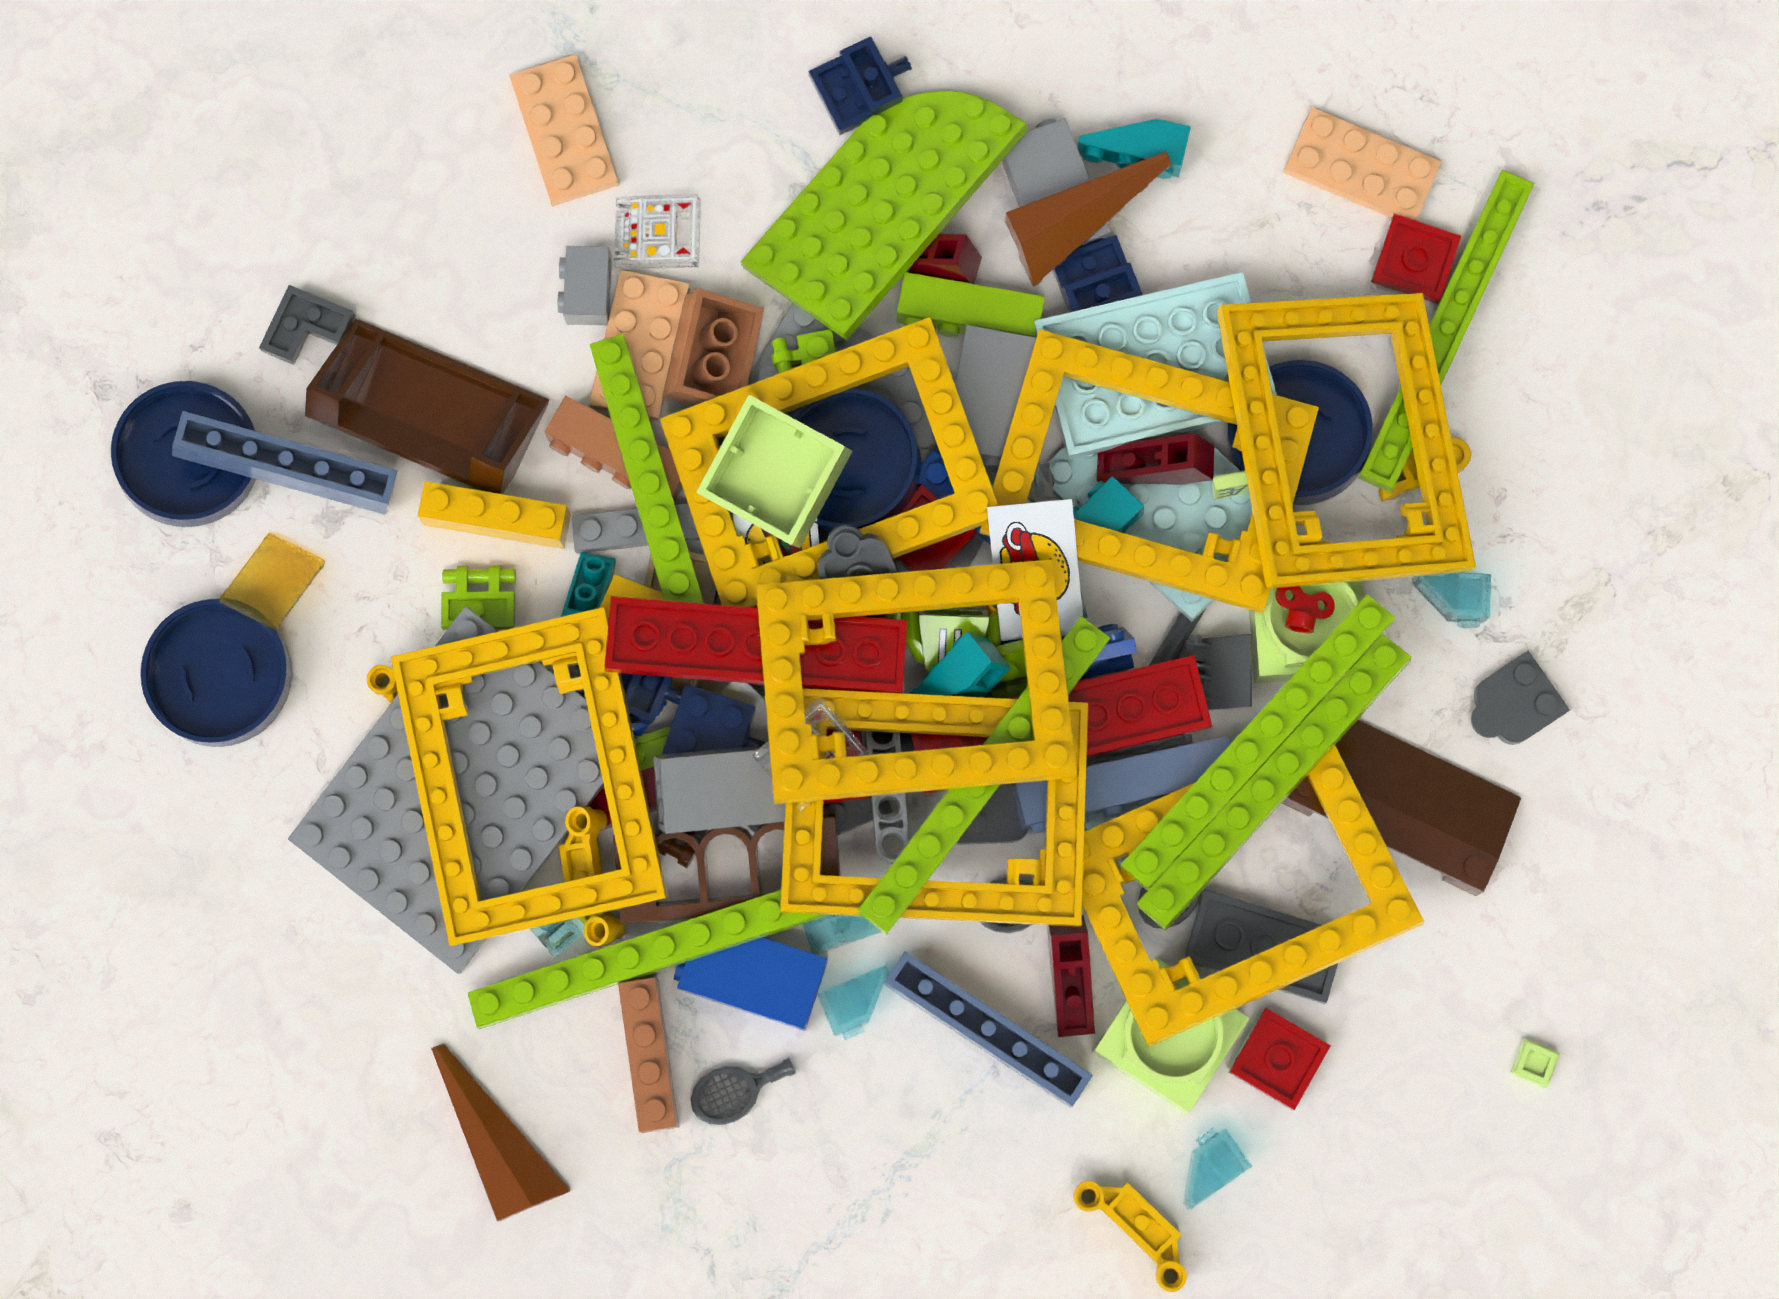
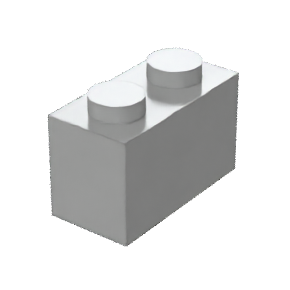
M566 246V258L560 257L559 278L565 279L564 292H558L557 308L558 313H563L567 325L607 326L610 316L612 256L609 247Z

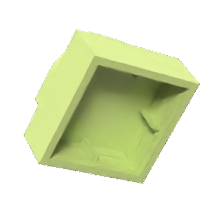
M748 395L696 493L790 545L801 548L853 451L755 397Z
M1362 581L1300 586L1302 591L1308 595L1326 592L1331 595L1335 603V610L1330 617L1322 620L1316 619L1314 632L1311 634L1298 633L1285 628L1289 609H1284L1277 603L1275 597L1277 588H1270L1264 612L1259 613L1249 610L1254 683L1288 682L1362 601ZM1289 590L1286 591V598L1288 600L1293 598L1292 592ZM1319 601L1318 608L1321 611L1324 610L1325 605L1322 601Z
M1156 956L1152 959H1156L1160 969L1171 967ZM1187 978L1175 982L1174 985L1176 990L1189 985ZM1125 1000L1092 1053L1187 1114L1194 1107L1250 1018L1237 1009H1233L1148 1047Z

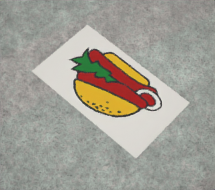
M1072 499L987 507L993 564L1052 560L1061 636L1067 635L1081 616L1083 617ZM997 604L1001 641L1022 639L1019 604Z

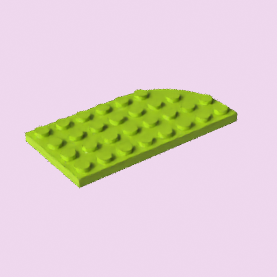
M933 91L903 98L901 103L864 121L852 133L740 263L749 273L839 336L848 340L1026 134L1028 127L1024 121L999 105L985 98L965 92Z

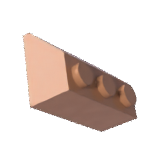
M700 288L687 294L682 306L662 398L695 406L747 386L764 308Z

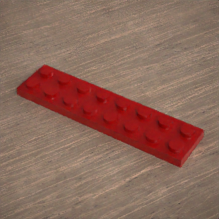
M611 596L604 672L764 684L758 608ZM862 616L834 618L836 641L829 642L828 644L804 645L805 654H799L802 688L902 693L907 620ZM822 619L808 620L809 629H820L823 627Z
M1194 655L1081 681L1075 685L1068 695V702L1088 703L1087 757L1212 727ZM1020 696L1013 697V698H1009V699H1018ZM910 733L914 751L983 745L989 738ZM949 789L924 791V793L928 795Z

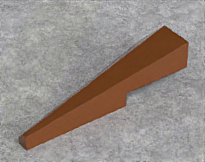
M1167 151L1006 212L1005 223L1019 250V258L1033 287L1041 283L1047 274L1056 266H1060L1075 249L1088 241L1116 216L1139 192L1144 191L1149 183L1171 166Z
M445 1044L431 1048L497 1222L569 1193L568 1186L526 1140L525 1136L493 1099L481 1088L468 1070L449 1051V1048Z

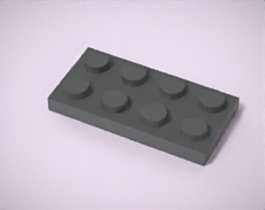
M1205 889L1203 890L1184 958L1190 956L1193 964L1219 972L1322 925ZM1338 963L1278 990L1318 1003L1327 1004Z

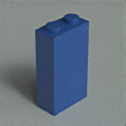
M762 937L679 964L675 971L674 980L679 981L677 988L680 991L806 1031L828 958Z

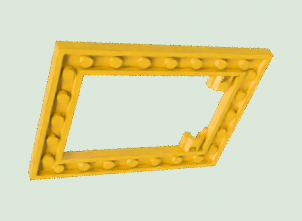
M1423 293L1221 305L1217 309L1266 589L1470 572L1475 569L1476 563ZM1391 334L1423 502L1406 503L1400 506L1401 517H1407L1408 527L1404 531L1405 535H1397L1394 539L1330 544V541H1321L1322 532L1316 511L1293 512L1263 342ZM1423 515H1426L1427 525L1423 524ZM1296 525H1304L1306 535H1298Z
M930 317L660 418L722 605L758 608L756 585L820 579L817 562L820 555L828 549L826 541L783 557L778 539L774 535L765 537V541L755 545L749 543L746 545L744 536H738L731 512L696 493L721 447L718 438L728 434L748 395L755 397L782 413H787L910 367L955 494L859 530L863 535L876 534L882 537L887 543L892 557L896 558L989 523L987 507L999 505ZM771 556L772 562L760 566L759 559Z
M1039 329L992 488L999 506L1027 503L1063 376L1237 425L1230 382ZM1272 394L1293 506L1319 407ZM1237 427L1232 447L1242 451ZM1253 511L1247 531H1241L1239 540L1235 538L1234 540H1225L1220 537V534L1209 532L1202 555L1074 519L1077 558L1079 562L1259 613H1263L1265 610L1270 588L1266 589ZM989 523L981 526L980 534L990 536ZM1215 552L1228 556L1227 562L1214 559Z
M1052 560L756 585L774 804L1076 778L1077 771ZM1006 603L1019 604L1034 741L846 757L844 732H833L830 736L822 737L818 736V734H812L811 724H805L799 654H805L804 645L828 644L829 642L836 641L834 618ZM822 619V628H808V620ZM834 751L835 758L820 759V752Z
M605 607L391 656L449 946L668 898L621 673L604 672L609 621L607 608ZM540 661L543 662V666L553 664L559 694L584 689L622 869L481 901L444 721L469 716L462 691H464L463 685L473 683L472 677ZM579 664L581 677L572 679L569 666ZM447 694L449 707L442 709L439 696Z
M802 689L805 717L822 705L843 730L989 737L1017 701V699ZM1069 702L1077 775L1076 778L1047 780L1045 850H1039V860L1007 859V884L928 880L900 918L1081 926L1088 703ZM821 707L806 719L815 732L822 737L826 736L827 729L840 730ZM822 711L820 721H810ZM820 752V759H825L826 752ZM823 800L786 803L780 913L861 916L857 913V910L882 878L820 875ZM1019 874L1033 875V885H1019Z
M1335 745L1307 777L1371 904L1203 979H1200L1190 956L1179 960L1178 964L1170 968L1163 967L1160 969L1156 959L1150 961L1120 897L1125 894L1121 885L1128 884L1135 879L1125 870L1119 869L1116 862L1131 854L1194 783L1084 832L1082 906L1148 1047L1424 925V919ZM1187 978L1189 985L1176 990L1174 983Z

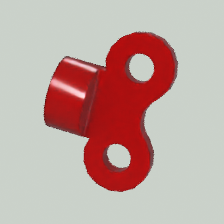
M1300 586L1276 589L1275 597L1277 603L1284 609H1289L1285 628L1291 631L1311 634L1314 632L1316 619H1326L1335 610L1334 600L1326 592L1308 595L1302 591ZM1287 590L1292 592V600L1286 598ZM1319 601H1322L1325 605L1323 611L1318 608Z

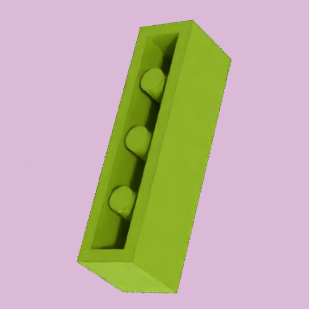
M906 272L903 277L898 303L897 323L903 324L904 327L930 317L938 333L948 337H957L959 334L965 335L966 325L1037 338L1034 321L1041 319L1045 296Z

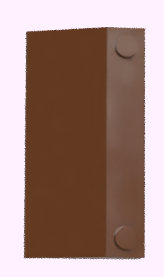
M355 319L306 388L305 416L481 491L503 494L520 466L549 404V399L359 319Z
M1357 720L1335 746L1385 845L1396 852L1445 874L1443 881L1474 896L1483 893L1500 858L1521 797ZM1307 776L1282 802V804L1307 816H1311L1315 812L1328 819Z

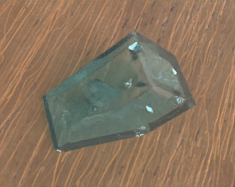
M1459 572L1412 577V585L1446 621L1457 622V626L1461 628H1477L1479 623H1484L1490 617L1491 574Z
M886 965L817 994L835 1037L842 1035L844 1040H848L865 1032L863 1025L870 1022L884 987V982L888 977Z
M1213 1127L1196 1139L1199 1146L1193 1149L1191 1153L1183 1204L1187 1209L1194 1208L1252 1167L1227 1129L1217 1132Z

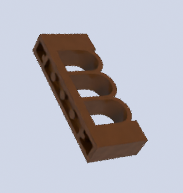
M823 808L820 875L841 876L836 814H827V808ZM785 822L763 824L756 830L754 836L741 826L711 829L704 835L702 840L691 831L669 834L661 832L655 837L657 848L663 841L675 838L689 843L694 849L697 858L700 899L666 902L656 900L619 909L621 924L696 918L769 894L761 893L758 842L769 831L784 830ZM730 834L741 839L746 845L749 856L752 894L710 898L707 846L714 837ZM613 835L616 870H621L615 835Z

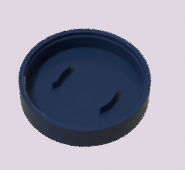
M1291 360L1269 366L1277 396L1319 407L1293 505H1310L1331 499L1347 489L1356 480L1368 458L1373 435V423L1366 398L1348 376L1320 362ZM1228 423L1227 442L1231 460L1240 471H1245L1242 451L1232 447L1237 425Z
M195 381L169 382L144 392L122 413L114 429L111 441L112 467L127 499L149 518L163 524L178 527L206 525L222 519L234 511L249 495L256 479L172 456V446L182 411L253 431L255 429L244 408L232 396L217 387Z
M851 388L800 407L790 416L853 451L817 516V521L814 522L818 524L819 530L830 533L835 527L843 524L853 525L861 529L898 515L910 502L918 486L921 474L920 446L905 415L891 401L868 390Z
M207 599L181 607L159 624L145 647L140 677L143 694L150 710L166 728L195 744L224 747L239 744L257 736L277 718L290 692L292 665L286 643L277 629L264 616L239 602L225 599Z

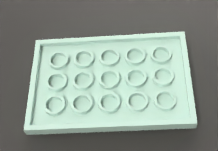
M1240 272L1035 320L1034 327L1036 334L1041 329L1229 382L1217 309L1225 304L1251 303L1244 274ZM1266 358L1272 394L1277 395ZM1064 376L1055 403L1068 459L1110 450L1128 442L1156 439L1225 423L1221 420Z
M1191 430V431H1187V432H1183V433H1178V434L1170 435V436H1176V435L1196 433L1197 435H1199L1200 437H1202L1203 439H1205V438H1204L1200 433H1198L1196 430ZM1064 446L1036 474V478L1059 500L1072 499L1073 507L1077 506L1080 509L1089 500L1087 497L1089 491L1098 483V453L1068 459L1066 447ZM1214 447V476L1240 472L1233 463ZM1212 481L1182 485L1121 484L1144 505V515L1125 534L1202 555L1209 532L1220 534V537L1225 540H1234V538L1239 540L1241 531H1247L1252 513L1249 493L1214 500ZM1215 552L1214 559L1227 562L1228 556ZM1148 581L1191 622L1214 601L1210 598Z

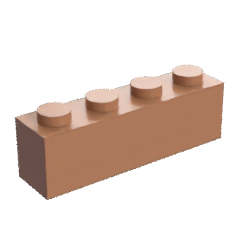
M565 395L545 430V435L548 441L551 442L549 447L564 456L572 453L582 458L580 463L588 469L597 473L602 469L613 475L612 480L626 489H631L612 420ZM657 444L675 503L683 487L671 451Z
M656 978L618 983L639 1133L679 1128L659 982Z

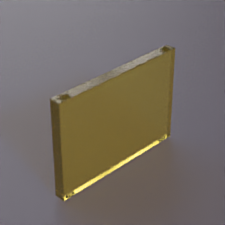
M268 533L226 591L221 595L220 603L277 631L316 575L324 567L325 560L272 533Z

